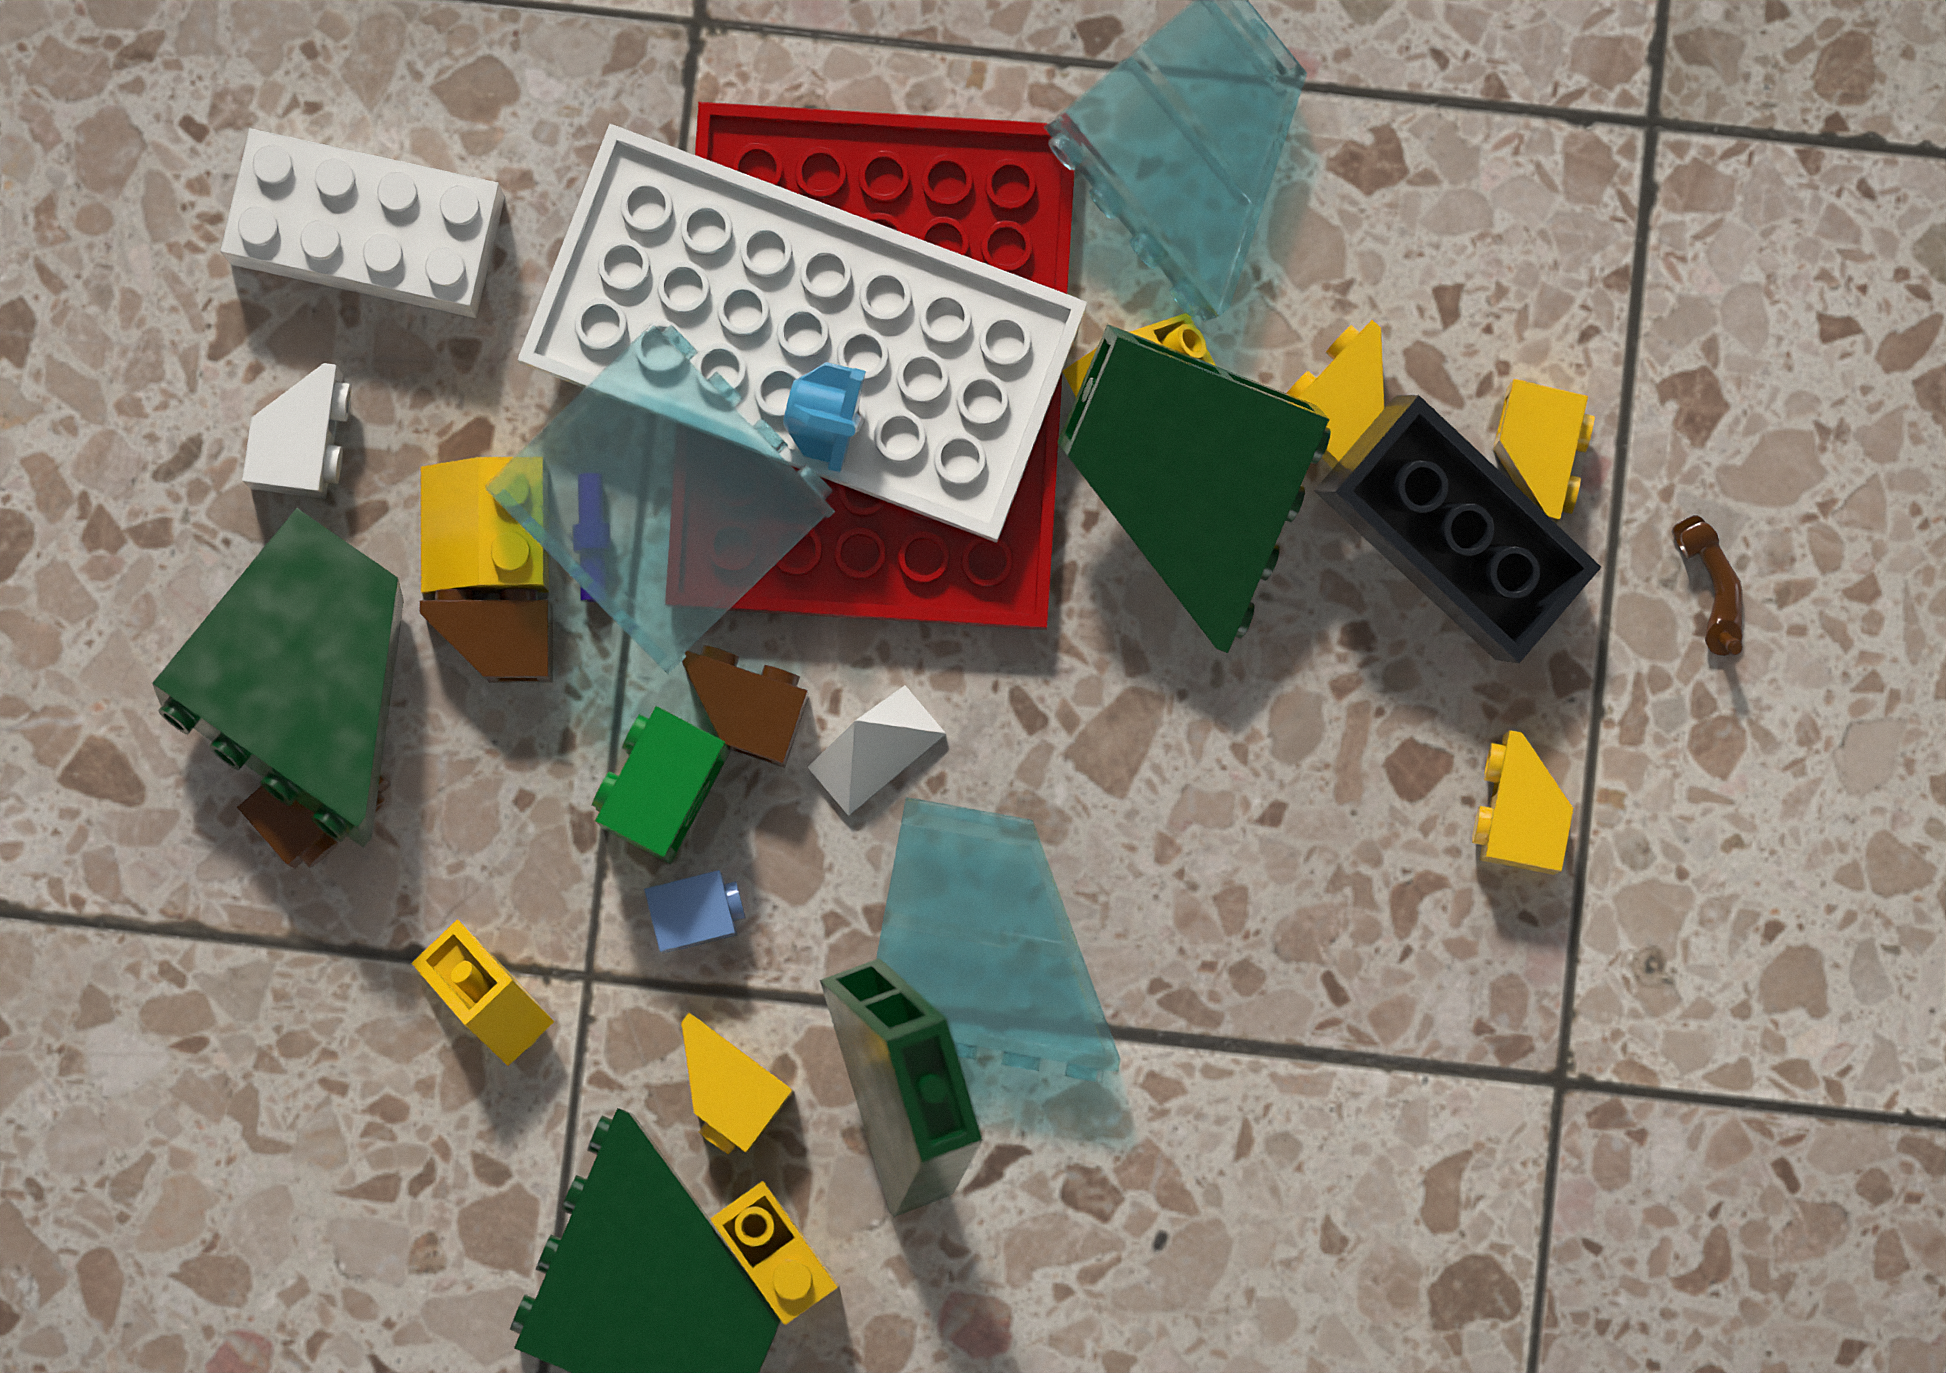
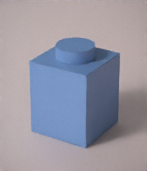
M720 870L644 889L659 951L662 954L737 936L734 921L746 918L737 882L725 884Z

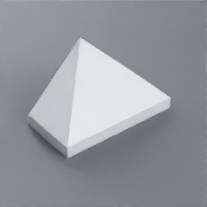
M904 685L856 719L808 766V769L845 813L850 816L943 738L946 733Z

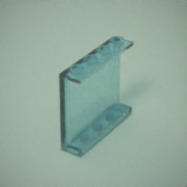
M651 323L485 484V489L628 635L669 674L686 657L685 652L816 524L825 516L829 518L835 511L824 501L833 490L807 464L798 472L792 468L780 455L788 444L762 417L752 426L734 408L743 398L717 371L710 378L706 379L696 369L690 360L698 351L672 324L662 333Z

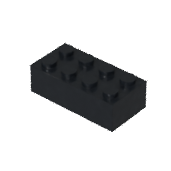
M1396 395L1314 490L1317 495L1477 644L1498 661L1520 664L1601 569V566L1420 395Z

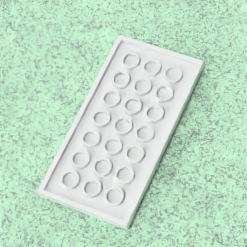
M609 123L517 360L519 364L997 543L1088 302ZM825 362L866 371L857 412L861 417V421L855 434L850 439L845 463L840 472L828 470V462L803 456L783 425L786 405L793 381Z

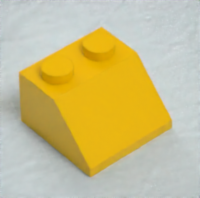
M543 456L476 457L421 466L422 594H435L436 590L468 589L473 590L474 593H499V590L514 588L538 590V593H549V471Z

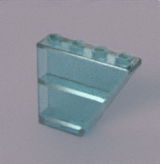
M1192 0L1044 126L1052 137L1048 143L1054 155L1068 169L1074 170L1078 168L1092 185L1089 194L1095 205L1108 218L1114 220L1118 217L1133 235L1129 242L1134 252L1150 268L1154 269L1158 266L1173 284L1170 288L1171 296L1178 306L1193 318L1198 315L1203 322L1221 316L1230 307L1307 72L1248 0Z
M906 797L876 959H882L947 1017L960 1058L976 1060L977 1050L981 1048L1003 1052L1001 1065L1039 1071L1041 1060L1066 1064L1064 1076L1102 1083L1104 1071L1118 1073L1121 1060L1033 820Z

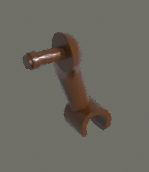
M1693 515L1675 524L1671 532L1679 549L1687 559L1697 554L1700 555L1713 582L1715 599L1707 624L1705 643L1709 650L1716 655H1738L1743 648L1741 643L1743 637V589L1741 581L1719 545L1720 541L1717 532L1700 516Z

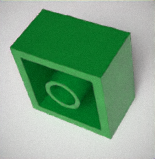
M655 706L650 718L639 714L622 745V749L626 750V754L629 757L619 776L610 771L607 773L596 792L592 806L599 811L595 822L603 830L671 865L726 762L730 751L725 741Z

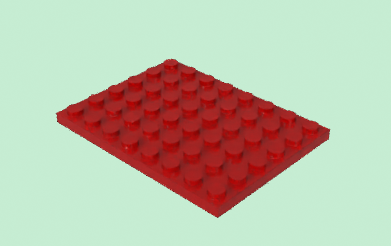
M698 102L696 156L1067 294L1077 125ZM1063 372L1061 373L997 543L677 423L665 606L1047 630Z

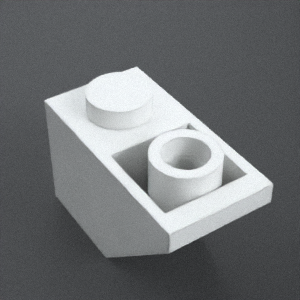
M323 363L251 418L242 481L250 489L326 499L328 483L338 484L342 467L343 449L342 446L334 445L337 420L346 422L348 419L352 387L349 383H343L344 374L337 365Z

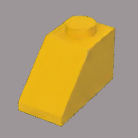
M458 919L411 963L463 1024L507 1066L526 1049L531 1047L538 1037L555 1022L531 994Z
M688 1013L681 1022L693 1110L695 1115L705 1121L698 1132L728 1155L736 1145L748 1153L794 1090L694 1015Z

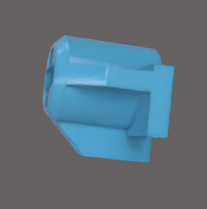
M825 362L793 381L786 405L783 425L803 456L828 462V470L840 472L845 463L850 439L855 434L861 421V417L857 412L866 371Z

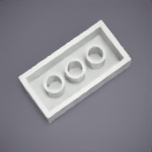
M249 128L220 252L231 265L477 318L505 196L498 182Z

